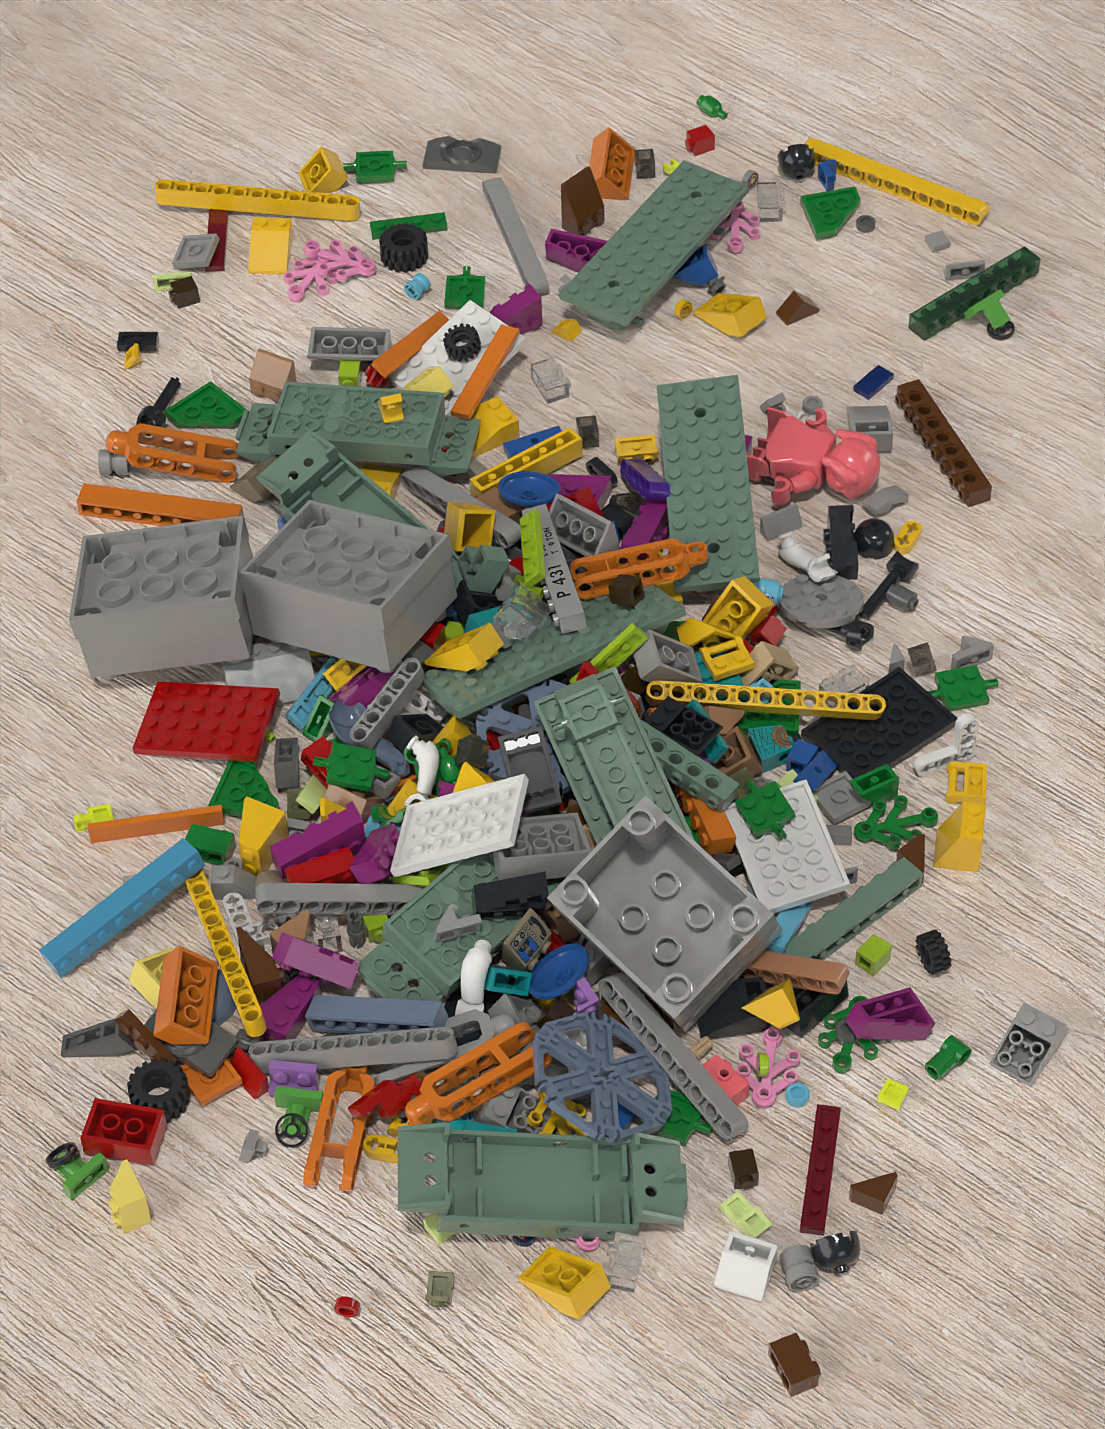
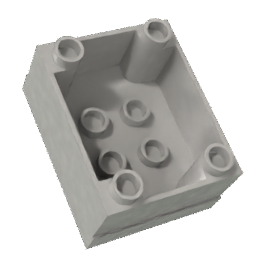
M308 500L239 571L254 635L268 638L273 643H286L371 666L384 673L397 671L402 664V658L434 622L441 621L446 617L447 607L457 597L451 561L452 550L448 534Z
M244 516L82 537L69 622L75 639L79 641L91 678L113 679L127 673L223 661L241 663L250 658L253 630L246 596L243 593L239 571L253 558Z
M644 796L547 897L554 908L574 928L603 953L614 966L624 973L634 985L685 1033L782 932L774 914L647 796Z

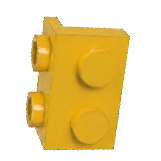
M655 434L615 438L618 464H621L623 459L644 460L646 463L658 460L659 450L657 449Z

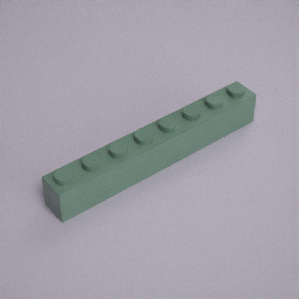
M905 857L891 863L887 870L875 875L871 882L865 886H860L848 899L844 898L832 911H827L816 923L809 924L805 931L798 936L795 935L783 954L811 958L813 955L819 960H825L921 888L923 873Z

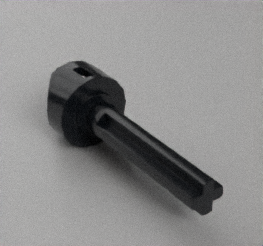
M178 377L170 378L153 406L142 408L137 417L136 425L140 423L158 427L165 425L166 416L163 412L181 385Z
M896 551L886 564L889 574L863 605V611L859 613L861 618L869 619L886 598V593L892 584L896 585L898 581L908 582L919 569L918 563L908 560L899 551Z
M855 620L851 626L846 624L834 628H821L845 637L846 645L858 651H862V646L874 636V626L860 620Z

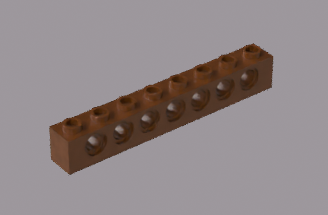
M920 379L898 385L897 394L895 395L897 405L901 406L906 419L911 421L914 431L919 433L923 444L931 451L932 458L937 460L941 471L947 475L951 486L957 490L959 498L965 502L967 507L990 501L992 485Z

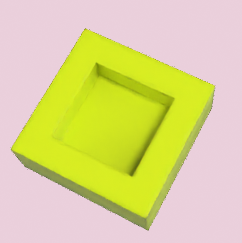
M887 1078L878 1095L877 1102L900 1110L909 1093V1087Z

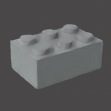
M652 630L645 632L649 639L633 652L638 675L642 680L647 682L703 683L693 647Z

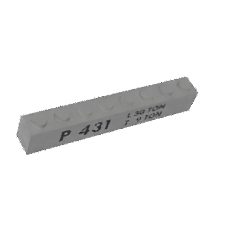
M546 504L521 510L522 516L534 508L540 511L546 577L540 581V584L545 585L543 586L545 599L550 598V600H547L550 613H555L552 614L555 627L559 626L562 634L587 628L584 611Z

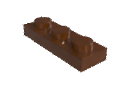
M130 1009L120 1013L114 1019L118 1024V1028L132 1038L135 1046L140 1051L145 1052L150 1057L151 1062V1059H157V1061L167 1059L168 1063L177 1061Z

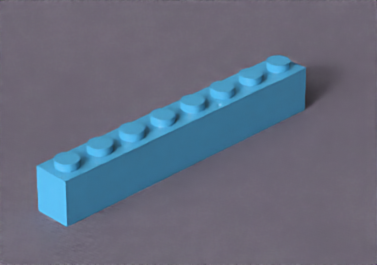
M182 838L43 946L39 952L46 964L60 978L64 977L202 869L205 863L199 852Z

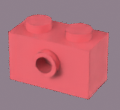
M716 1054L703 1064V1067L736 1106L749 1097L748 1080L743 1075H739L727 1060H723Z

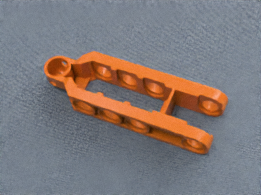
M142 423L129 428L128 432L113 430L106 438L105 446L107 450L115 454L125 455L128 462L134 467L223 483H230L236 479L237 467L233 463L216 460L219 458H238L239 455H236L238 443L230 439ZM144 434H151L153 437L148 438ZM170 437L173 441H166L164 438ZM185 441H191V442H193L194 444H193V445H187V444H185L184 442H185ZM140 444L155 446V448L162 447L167 449H173L176 452L144 447ZM230 448V449H233L234 451H233V452H226L224 449ZM179 451H184V452L195 453L196 456H194V455H189V454L178 453V452H179ZM141 456H148L150 459L144 460ZM166 459L169 460L170 463H163L161 462V460ZM182 463H188V464H190L191 466H190V467H184V466H182L181 464H182ZM227 470V471H230L231 473H230V474H224V473H222L221 471Z
M671 538L578 558L571 562L569 570L572 579L575 580L574 585L579 598L590 599L609 595L608 585L619 574L641 578L643 587L682 579L690 572V567L705 563L708 560L709 554L707 545L703 542L683 544L681 541ZM695 547L699 548L698 551H694L693 549ZM661 549L670 550L665 556L658 554ZM641 553L649 555L645 560H639L637 557ZM624 557L628 559L623 565L616 563L619 558ZM583 566L586 568L584 573L578 574L575 572L577 567ZM667 566L674 567V570L670 573L663 571ZM647 570L654 572L651 577L647 578L643 577L642 574ZM583 584H589L591 586L586 591H581L579 589V587Z
M527 1022L517 1023L425 1076L420 1088L421 1094L406 1104L405 1114L408 1122L411 1125H421L434 1118L452 1122L534 1074L533 1046L511 1059L508 1057L519 1052L520 1048L530 1043L533 1037L536 1036V1032ZM527 1031V1033L522 1038H518L520 1034ZM549 1054L544 1055V1068L551 1063L553 1056ZM486 1055V1057L483 1060L477 1062L480 1057ZM492 1064H501L449 1095L439 1096L451 1088L458 1087L459 1083L473 1075L474 1077L479 1075L480 1071ZM465 1067L461 1073L456 1074L459 1069ZM503 1077L499 1083L494 1084L498 1078ZM445 1079V1080L443 1081V1083H441L440 1085L436 1086V1084H437L440 1080ZM482 1089L478 1095L473 1096L476 1091ZM461 1101L460 1105H458L455 1108H452L454 1104Z
M369 1065L343 1067V1069L328 1075L304 1169V1186L317 1187L324 1158L330 1157L344 1159L342 1183L339 1184V1190L353 1192L362 1157L363 1142L367 1136L372 1113L366 1117L357 1116L353 1120L354 1130L352 1138L348 1140L347 1145L328 1142L340 1094L345 1091L361 1093L363 1096L374 1088L375 1081L368 1074Z

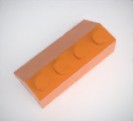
M610 127L593 138L589 167L602 199L627 200L629 197L635 148Z
M180 945L164 956L154 1037L172 1045L207 1044L209 1042L218 969L217 962Z

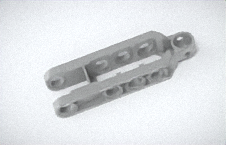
M476 1009L447 1019L444 1027L452 1028L455 1038L463 1037V1034L472 1033L480 1029L482 1035L478 1040L458 1046L457 1055L450 1059L409 1062V1064L380 1073L374 1078L375 1086L383 1080H394L397 1083L409 1075H415L423 1082L425 1076L516 1025L517 1021L510 1014H500L490 1018L489 1014ZM486 1055L480 1057L477 1062L483 1060L486 1057Z

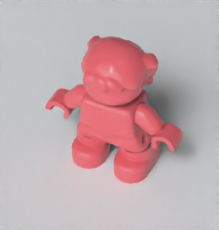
M768 407L766 439L758 437V447L753 446L752 448L753 456L747 455L749 480L758 482L763 477L773 478L775 480V489L771 492V500L775 505L787 503L791 498V492L795 494L809 491L811 488L819 489L825 478L832 490L842 492L849 499H856L869 491L878 478L881 463L877 452L876 440L865 433L837 429L836 435L842 441L836 445V435L827 426V414L823 409L817 408L815 410L816 421L808 419L805 420L804 424L795 416H789L785 411Z

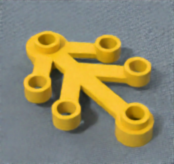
M546 1092L538 1093L540 1101L535 1110L531 1111L527 1117V1123L531 1127H538L543 1120L542 1114L549 1104L543 1101L548 1095ZM571 1100L564 1102L567 1109L573 1111L581 1118L586 1114V1108L582 1104H576ZM550 1109L551 1116L542 1132L538 1133L552 1134L556 1127L559 1135H570L568 1126L578 1132V1136H589L585 1135L582 1130L552 1109ZM532 1117H536L538 1121H534Z

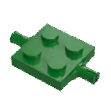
M393 150L356 152L354 163H343V168L345 171H355L357 183L394 181L396 169L407 168V160L395 161Z
M466 266L463 267V274L447 275L444 299L445 308L461 309L469 300L484 308L485 276L471 275L470 266H467V271Z
M977 665L935 672L934 678L937 683V690L928 692L933 697L939 698L949 711H957L988 705L990 699L986 689L998 687L999 684L997 678L984 680L980 675Z
M333 742L328 759L314 757L313 765L326 767V784L370 792L374 777L388 779L389 770L376 768L377 750Z
M748 780L749 783L746 781L744 786L749 791V794L735 801V804L755 837L758 838L774 831L779 841L783 840L782 836L786 839L787 834L782 827L786 822L796 818V815L776 782L772 781L757 789L753 780Z
M670 1090L672 1112L662 1128L653 1133L680 1141V1144L686 1146L690 1136L696 1130L710 1135L713 1127L700 1121L702 1114L687 1096Z

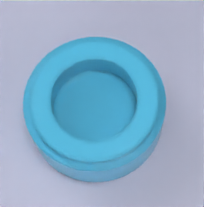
M801 1083L789 1085L785 1094L786 1102L796 1108L805 1106L809 1101V1089Z

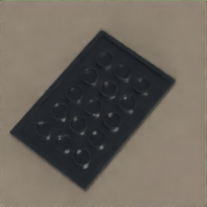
M898 667L858 693L879 695L884 698L886 707L879 719L864 720L821 717L802 729L801 736L806 741L818 746V752L824 750L837 765L836 768L841 773L846 771L854 779L885 764L892 768L954 727L958 718L903 669ZM848 703L850 709H858L857 704ZM876 704L869 705L873 711L880 710Z

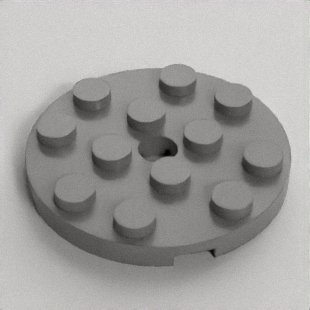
M800 574L783 585L782 600L778 605L782 614L793 622L799 620L805 622L807 627L834 628L854 621L855 616L858 613H862L864 596L854 581L835 575L826 581L815 582L809 575Z

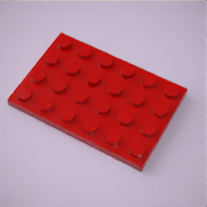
M157 681L132 747L134 754L257 762L281 694L279 688Z

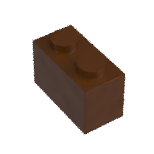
M797 1332L769 1343L768 1356L790 1397L817 1387L819 1375H821L818 1363L815 1360L812 1361L809 1356L810 1352L806 1341L801 1340Z

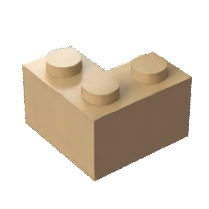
M761 641L750 653L755 662L754 669L739 673V676L745 686H750L762 678L768 682L772 679L789 680L798 671L799 666L787 650Z

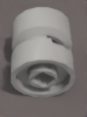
M99 449L98 468L100 475H113L114 472L117 475L130 474L131 464L125 455L115 454L107 449Z
M794 1245L782 1251L780 1261L783 1270L786 1272L785 1278L791 1291H807L820 1282L817 1268L812 1266L814 1258L809 1246Z

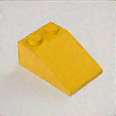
M253 217L248 273L285 274L287 272L293 240L291 218Z
M718 293L693 311L695 316L727 335L736 337L747 335L749 330L759 326L760 322L767 318L761 298L757 296Z
M498 396L477 406L471 419H481L472 454L474 458L503 445L504 442L520 437L519 419Z
M364 463L360 470L395 499L401 482L400 475L404 473V468Z
M743 576L731 580L703 622L740 635L744 641L764 620L775 604L749 579Z
M489 622L447 640L424 663L428 666L460 671H469L474 668L480 670L488 664L487 660L499 653L498 649L504 643Z
M549 1246L518 1277L519 1282L558 1311L578 1320L611 1287L601 1264Z

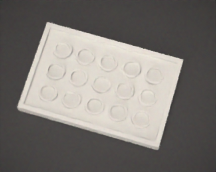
M469 300L422 346V349L389 377V381L400 390L426 368L440 366L454 385L449 389L451 392L444 397L445 416L451 417L450 411L494 335L501 324H506ZM461 323L464 324V327L466 324H470V327H475L481 341V350H478V355L473 354L474 358L468 357L466 362L464 359L461 362H458L457 358L455 361L448 356L443 342L445 332L449 333V328L453 330L454 325L460 327ZM519 334L501 367L527 343L526 337ZM460 340L455 345L463 346L467 344L469 340Z
M525 774L407 805L390 872L394 877L514 846L529 779Z
M807 780L779 788L796 815V818L783 825L782 828L787 837L784 839L782 836V841L778 840L774 831L756 838L736 807L735 802L729 804L724 810L735 832V846L741 856L742 864L754 894L773 914L851 889L848 877Z

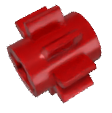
M371 366L364 373L367 376L366 382L374 388H379L380 385L385 387L390 380L388 377L385 379Z

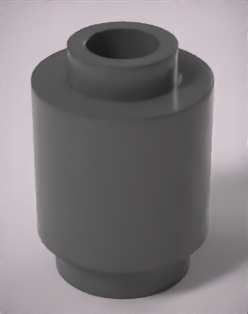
M892 584L886 593V599L889 600V603L905 612L914 610L919 602L917 593L900 584Z

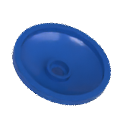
M530 471L508 474L498 483L499 494L506 501L523 508L550 504L554 501L556 493L560 494L561 489L560 484L554 478L546 474Z
M567 944L551 951L539 961L537 967L531 972L529 992L537 999L548 1000L571 991L576 986V982L582 979L587 971L589 964L588 951L580 944Z

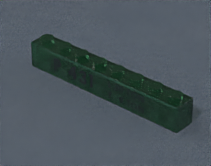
M1025 246L910 313L908 329L923 341L935 336L960 319H964L966 317L964 313L969 308L1001 289L1005 294L1017 285H1021L1027 279L1036 276L1040 270L1041 258Z

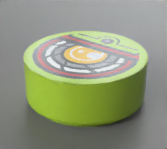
M757 1053L756 1073L758 1077H767L769 1074V1056L767 1053Z

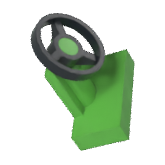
M1001 289L973 305L964 313L966 318L970 319L983 311L990 322L987 325L988 335L998 340L1010 338L1015 332L1014 324L1010 321L1011 319L999 302L1005 296ZM991 326L995 329L996 335L990 332L989 328ZM1012 328V331L1006 335H1000V333H1004L1007 329Z
M276 1086L274 1092L276 1107L287 1109L285 1115L280 1117L276 1123L275 1135L278 1141L287 1147L299 1146L308 1137L311 1111L319 1112L323 1092ZM282 1119H284L281 1129L282 1132L278 1133L279 1124L282 1121ZM284 1135L289 1137L297 1136L302 1141L297 1144H288L280 1137Z
M68 1142L54 1149L47 1156L46 1163L50 1168H55L66 1179L63 1182L65 1194L73 1201L108 1172L109 1169L106 1157L100 1152L85 1163L76 1155L78 1151L76 1144Z

